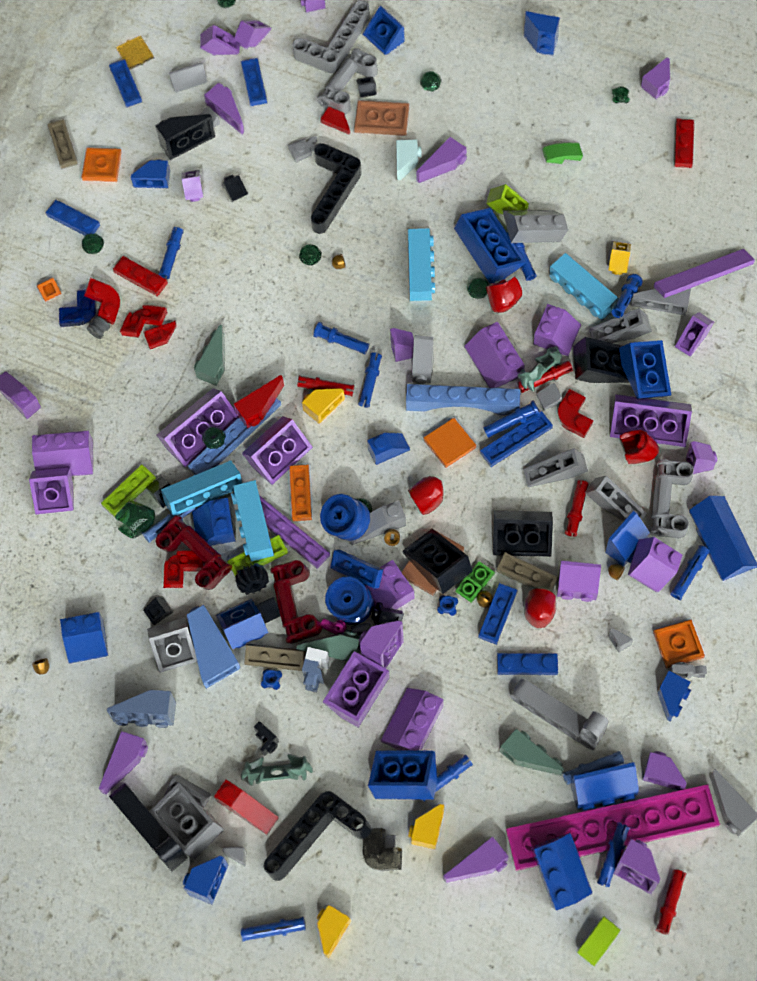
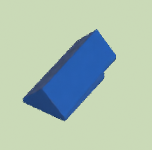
M710 495L689 510L697 526L696 531L703 545L710 550L708 555L722 581L757 568V562L725 496Z

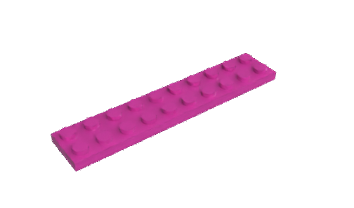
M709 785L507 828L506 833L515 870L519 871L537 867L531 847L567 833H571L579 857L608 851L610 847L608 843L613 838L617 822L630 826L624 842L625 847L628 846L631 839L634 841L638 839L646 843L719 827L720 823Z

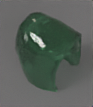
M129 500L115 516L117 521L123 523L118 530L129 538H137L154 524L155 510L144 504Z

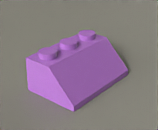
M498 321L481 329L465 345L466 351L489 388H498L517 379V374L525 368L523 361Z
M282 416L242 454L249 464L273 485L290 469L289 466L296 464L313 447L295 422L290 418Z
M89 431L32 436V455L35 471L70 467L72 476L93 474V439Z
M395 621L370 627L368 632L364 631L359 639L361 655L386 669L404 642L403 622Z
M354 651L323 700V703L339 717L359 728L390 678L389 670Z
M407 688L381 742L399 751L422 750L444 706V699L425 690Z
M631 839L614 871V875L652 894L661 880L652 852L647 848L646 843L638 839L635 841Z

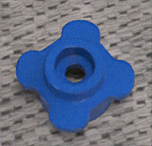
M445 595L439 598L440 606L437 608L438 613H447L450 616H454L457 613L456 605L458 604V599Z
M269 669L264 670L263 681L261 682L262 688L266 689L269 687L278 690L282 673Z

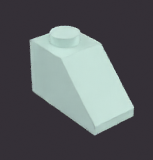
M396 140L397 180L404 178L418 165V157H421V147H418L417 140Z

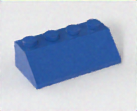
M491 208L461 214L454 229L489 283L505 279L525 265V259L515 244L511 243L509 235Z

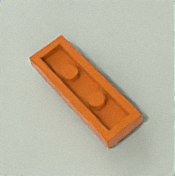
M309 465L289 466L293 522L312 520Z

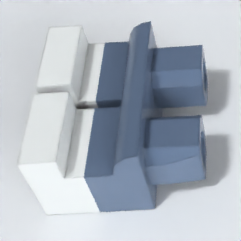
M308 647L302 668L304 675L303 684L306 685L305 690L317 692L319 684H324L321 671L322 668L328 669L330 665L327 651Z

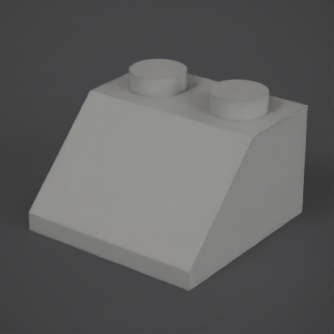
M186 617L147 629L160 673L197 662Z

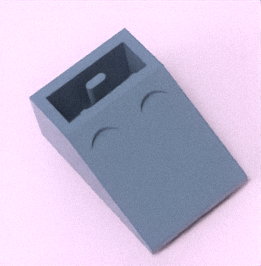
M149 690L107 708V712L117 725L126 726L128 723H135L136 726L147 727L148 724H152L159 728H167L168 726H174L176 701L171 691Z

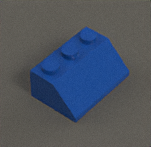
M434 750L375 752L368 787L375 799L434 800L437 786L436 755Z
M632 762L573 776L571 790L577 810L589 811L600 804H603L604 807L615 804V801L623 799V802L634 800L639 792L635 763Z
M571 833L531 847L550 902L556 911L576 904L593 894Z

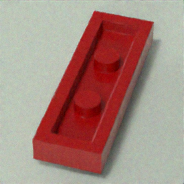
M677 119L674 167L692 168L694 120Z
M124 256L113 268L115 274L157 297L168 284L165 278Z

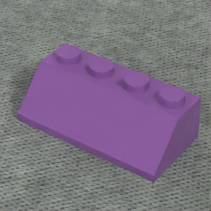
M212 388L156 436L165 448L186 467L239 417L222 391Z
M616 394L610 437L620 438V435L625 432L641 429L652 436L658 444L686 447L692 414L691 404L648 398L637 399L633 396Z

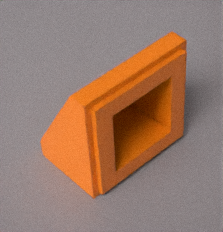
M54 278L37 285L45 302L61 294Z

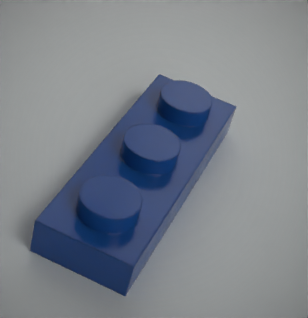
M258 58L241 61L250 106L266 104L267 98Z
M125 59L109 64L126 108L141 103L142 98Z
M55 200L46 211V215L49 218L90 239L100 227L99 221L58 200Z
M340 549L334 550L331 569L348 577L351 576L359 579L363 584L374 589L380 587L383 569Z
M499 583L480 630L479 639L498 644L517 595V589Z
M498 653V675H558V654Z

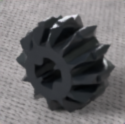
M250 563L249 566H243L242 570L237 571L235 582L241 593L246 595L250 593L255 594V592H261L262 588L267 587L266 584L269 582V576L263 565L258 563L252 565Z

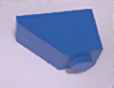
M160 159L150 160L131 174L134 188L169 187L170 167L168 161Z
M383 433L367 440L368 450L376 465L410 451V447L402 433Z

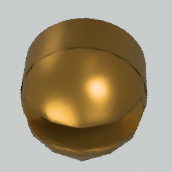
M342 254L336 255L332 259V266L335 269L346 268Z
M390 529L385 533L384 541L387 545L395 546L399 543L400 534L397 530ZM391 534H394V540H390Z
M617 563L612 564L608 570L609 575L618 581L625 567Z
M486 590L481 591L477 595L478 605L484 608L491 605L493 600L492 594Z
M47 658L32 663L37 674H46L49 671Z

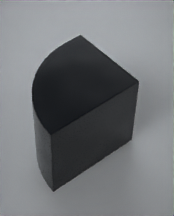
M160 477L146 488L155 501L164 508L166 505L161 489L170 486V483L163 477Z

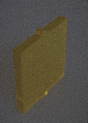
M141 36L127 40L126 43L116 47L122 59H125L129 70L139 65L142 66L145 62L154 59V55Z

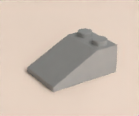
M180 782L149 811L176 841L183 852L194 860L224 831L215 818Z

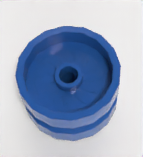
M337 494L330 497L322 506L320 521L324 530L330 535L352 541L363 536L368 529L370 512L361 501L349 495Z
M351 576L335 580L328 587L325 594V603L328 610L338 620L345 622L347 625H358L364 622L371 615L374 608V599L371 592L359 579Z

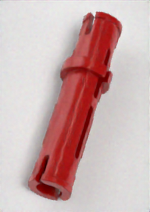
M566 361L560 365L552 366L542 375L540 380L534 382V387L551 380H558V377L573 372L571 363ZM521 381L517 382L521 393L530 390L528 386L525 389Z
M299 376V381L306 382H298L297 387L314 390L342 389L344 390V395L353 397L354 392L346 391V389L354 390L355 385L320 380L319 377L314 379Z
M581 480L577 481L571 510L567 514L568 523L565 534L572 537V533L573 537L577 536L579 523L583 518L581 514L586 497L585 491L589 486V483L582 480V484H580Z
M673 869L663 907H660L659 910L661 914L656 931L664 935H669L673 918L676 917V906L686 877V873L678 869Z

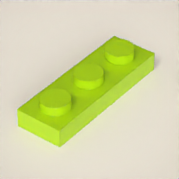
M141 464L101 502L102 507L116 518L156 479L155 475Z
M277 535L270 539L274 554L272 557L251 562L250 556L245 555V552L227 560V563L233 566L231 571L234 576L237 575L238 570H242L243 566H249L250 563L252 565L258 563L264 566L288 554V550L281 537Z

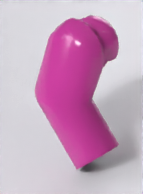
M324 618L321 621L322 628L333 634L343 633L346 630V624L341 620L332 622Z

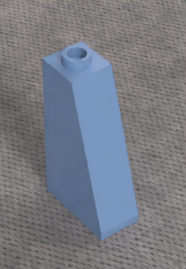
M197 606L191 609L187 614L201 679L207 689L241 668L205 606Z

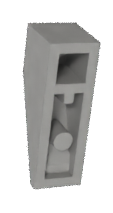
M691 288L666 298L656 289L633 294L631 306L686 316Z
M640 308L623 314L620 318L611 319L589 329L591 338L609 343L635 339L652 332L648 315Z
M415 335L412 381L420 384L431 383L434 365L433 337Z
M575 448L523 469L528 487L566 480L588 472L584 455Z
M607 476L595 478L585 491L596 504L622 521H625L633 511L638 514L641 520L647 514Z
M396 501L371 512L368 529L363 536L357 540L350 541L351 544L354 545L385 534L390 529L396 530L405 527L406 517L400 502Z
M715 769L709 777L723 820L726 823L725 826L732 834H736L739 837L757 820V812Z

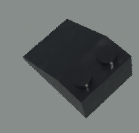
M210 114L170 117L155 125L160 146L170 160L216 137Z
M584 337L573 346L575 379L589 383H629L621 364L619 348L622 345Z
M434 529L429 530L403 550V554L427 581L442 594L473 572L468 555Z

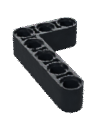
M318 144L314 149L316 164L337 174L311 215L312 230L317 234H323L338 214L360 179L362 172L361 161L357 157L327 144Z
M126 783L109 796L171 872L188 858L176 841L168 835Z
M325 791L320 794L266 858L263 865L264 870L275 881L284 879L333 820L358 839L367 838L371 833V826L360 812L333 792ZM333 801L330 806H326L329 802ZM348 812L345 817L341 818L344 813ZM320 817L318 821L313 822L315 818ZM359 824H363L361 828L356 829ZM306 833L303 838H300L302 834ZM293 849L290 854L286 855L288 850ZM279 865L275 871H272L275 866Z

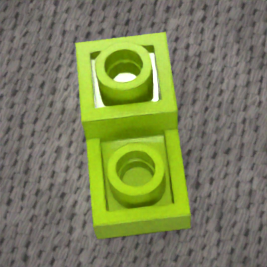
M603 916L577 950V953L591 965L595 966L621 929Z

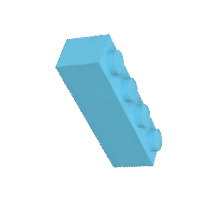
M430 228L408 229L410 301H432V293H435V282H431V278H435V267H431V262H434V251H430V246H434V236L430 235Z
M565 253L550 266L549 276L551 280L560 284L566 293L573 295L580 305L587 307L594 317L603 320L612 312L619 298Z
M230 460L165 487L161 491L164 503L174 517L233 492V485L242 484L240 472Z
M256 480L233 485L235 493H231L233 504L238 505V510H235L237 521L242 522V527H239L241 538L246 539V544H243L245 555L250 556L251 562L274 556Z

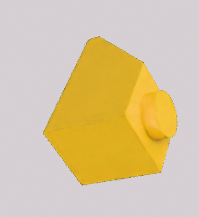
M613 241L608 271H612L616 275L627 273L631 244Z
M314 390L303 398V411L320 424L345 400L344 390Z
M440 804L417 818L415 825H410L408 837L411 838V844L436 850L445 805Z
M330 905L326 909L322 908L317 916L322 947L327 958L331 956L351 923V919Z

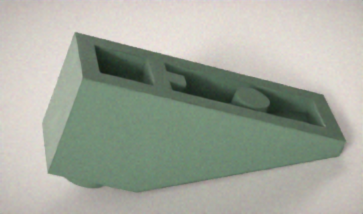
M347 630L346 633L302 642L297 645L296 649L307 652L308 647L327 651L329 657L348 661L354 651L359 653V639L361 636H357V632Z

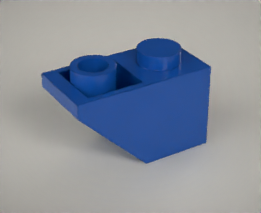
M668 671L658 691L666 719L670 722L673 716L678 717L683 708L680 706L682 699L687 700L691 689L688 688L691 682L671 671Z

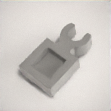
M316 136L311 137L308 142L302 139L288 146L296 163L312 156L311 151H314L318 145H314L317 142Z
M677 662L671 666L670 671L683 678H704L705 674H707V667Z

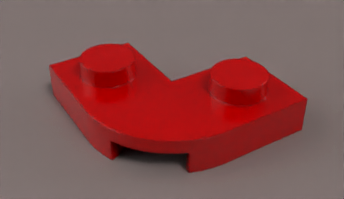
M90 278L84 296L100 302L97 316L113 325L119 311L120 297L117 291L110 285Z
M143 305V309L133 314L129 312L120 329L121 335L139 338L144 324L162 326L168 313L166 307Z
M569 389L559 405L558 417L565 429L585 438L594 420L578 413L586 397Z
M177 551L176 555L165 561L163 588H183L184 571L199 572L203 567V561L192 551Z

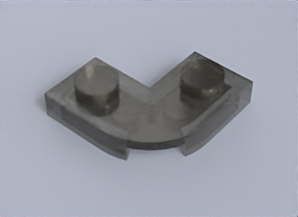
M371 828L370 835L363 839V858L366 864L378 871L402 870V848H385V829Z

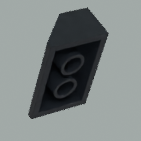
M494 510L493 555L503 556L507 553L511 556L551 557L552 512Z

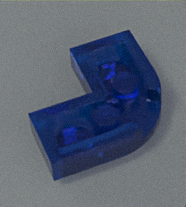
M77 290V306L59 308L60 327L80 326L93 319L96 314V301L85 297V290Z

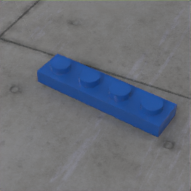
M542 411L540 416L536 415L528 419L526 423H522L480 450V454L490 467H493L553 428V424Z

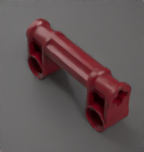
M180 515L173 517L156 537L155 542L158 548L166 552H174L183 542L205 563L195 576V583L206 590L214 589L232 570L233 566L230 563L227 564L221 558V554L191 526H187L182 521ZM169 538L170 542L165 546V540ZM209 576V582L204 585V578Z
M299 560L273 566L270 572L273 574L275 581L273 586L282 626L285 628L287 635L286 643H298L304 639L319 635L322 631V624L316 617L311 614L298 617L291 585L306 581L310 576L309 569ZM299 568H302L301 572L299 574H296V571ZM314 622V626L308 629V625Z

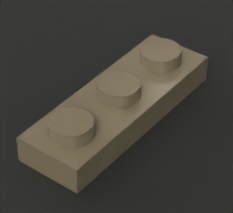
M64 119L47 124L61 169L77 165L78 162Z
M507 553L503 555L496 569V572L532 589L540 588L552 592L558 581L557 576Z
M247 644L244 665L302 671L306 651Z

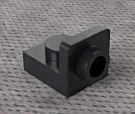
M232 174L224 178L222 187L225 188L231 202L248 195L239 175L234 177Z
M377 602L376 608L372 610L371 619L374 621L375 626L395 621L402 622L404 613L402 610L384 608L381 602Z
M259 721L254 726L257 732L255 736L263 743L267 741L260 749L262 754L266 756L268 753L271 754L276 750L279 740L276 735Z

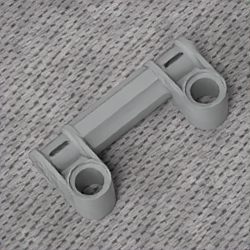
M354 48L352 55L344 61L325 87L324 93L318 96V103L324 108L329 106L344 112L345 115L351 111L350 96L342 90L355 72L365 77H375L378 73L376 57Z
M662 459L657 461L658 475L655 477L651 516L653 525L652 529H650V534L656 537L683 538L687 533L689 522L682 515L669 514L672 484L688 485L692 480L694 469L687 462ZM680 472H686L689 475L683 476ZM679 524L682 525L684 528L677 529L675 528V525Z

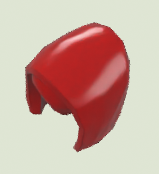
M516 277L507 282L505 279H502L497 283L493 282L491 285L486 286L488 300L493 312H507L522 297V288Z
M641 429L628 431L620 435L628 464H640L651 461L659 453V446L656 441Z
M424 477L408 490L422 515L431 513L443 501V484L437 477Z
M540 588L529 591L525 598L524 615L531 626L545 628L551 623L556 614L557 603L555 594Z

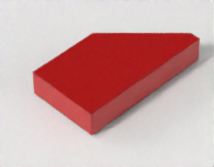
M328 106L320 119L321 123L350 134V128L344 112Z
M176 321L144 331L150 350L168 343L177 327Z

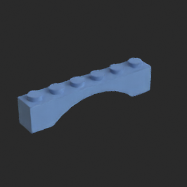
M407 384L406 411L426 412L444 407H470L508 416L514 413L516 408L520 407V389Z

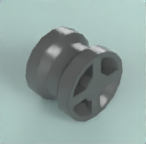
M96 316L93 319L94 322L88 325L87 330L94 337L102 339L103 333L110 329V325L101 317Z

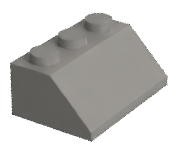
M554 210L503 212L511 243L561 242L568 231L564 215Z

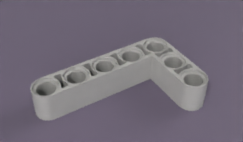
M359 0L354 4L327 48L303 38L296 39L293 42L294 58L327 73L337 72L369 21L368 2Z
M520 679L510 694L511 699L588 749L594 750L605 734L609 722L605 716L593 711L587 719L525 679Z

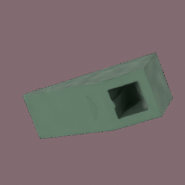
M219 325L217 330L213 331L210 343L204 347L201 359L197 360L194 366L198 379L217 386L225 372L224 331L222 325Z
M516 729L500 747V753L517 766L560 776L564 771L563 764L557 758H551L547 755V751L540 744L535 745L531 741V737L524 731L520 732Z

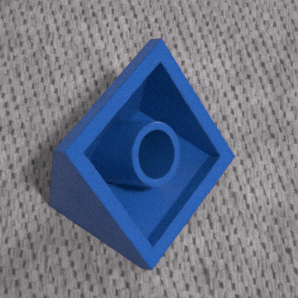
M379 6L363 35L384 55H387L405 42L404 26L386 9Z

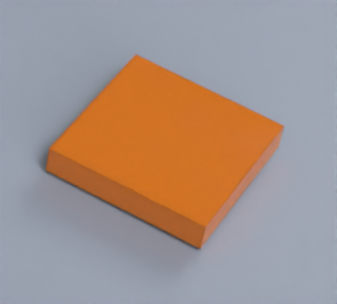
M86 148L82 180L117 182L122 155L121 149Z
M452 418L423 437L424 442L445 468L476 448V444L455 418Z
M692 620L653 630L666 669L671 668L677 662L688 663L705 657Z

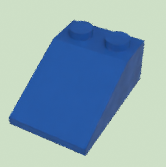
M662 340L633 342L619 348L622 368L637 399L672 395Z

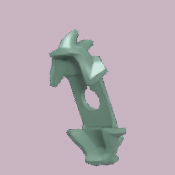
M550 347L545 355L536 357L535 361L538 363L532 371L526 372L522 369L517 374L525 389L528 386L531 391H535L534 382L540 380L542 375L553 365L561 364L562 355L557 347Z
M292 754L287 755L291 761L289 764L264 767L262 766L264 760L262 756L251 763H245L241 779L244 780L248 777L250 786H253L254 780L256 784L262 781L289 778L298 780L299 775H301L303 780H306V770L312 773L313 768L307 762L305 756L298 757ZM276 770L282 771V773L279 775L271 774L273 771Z

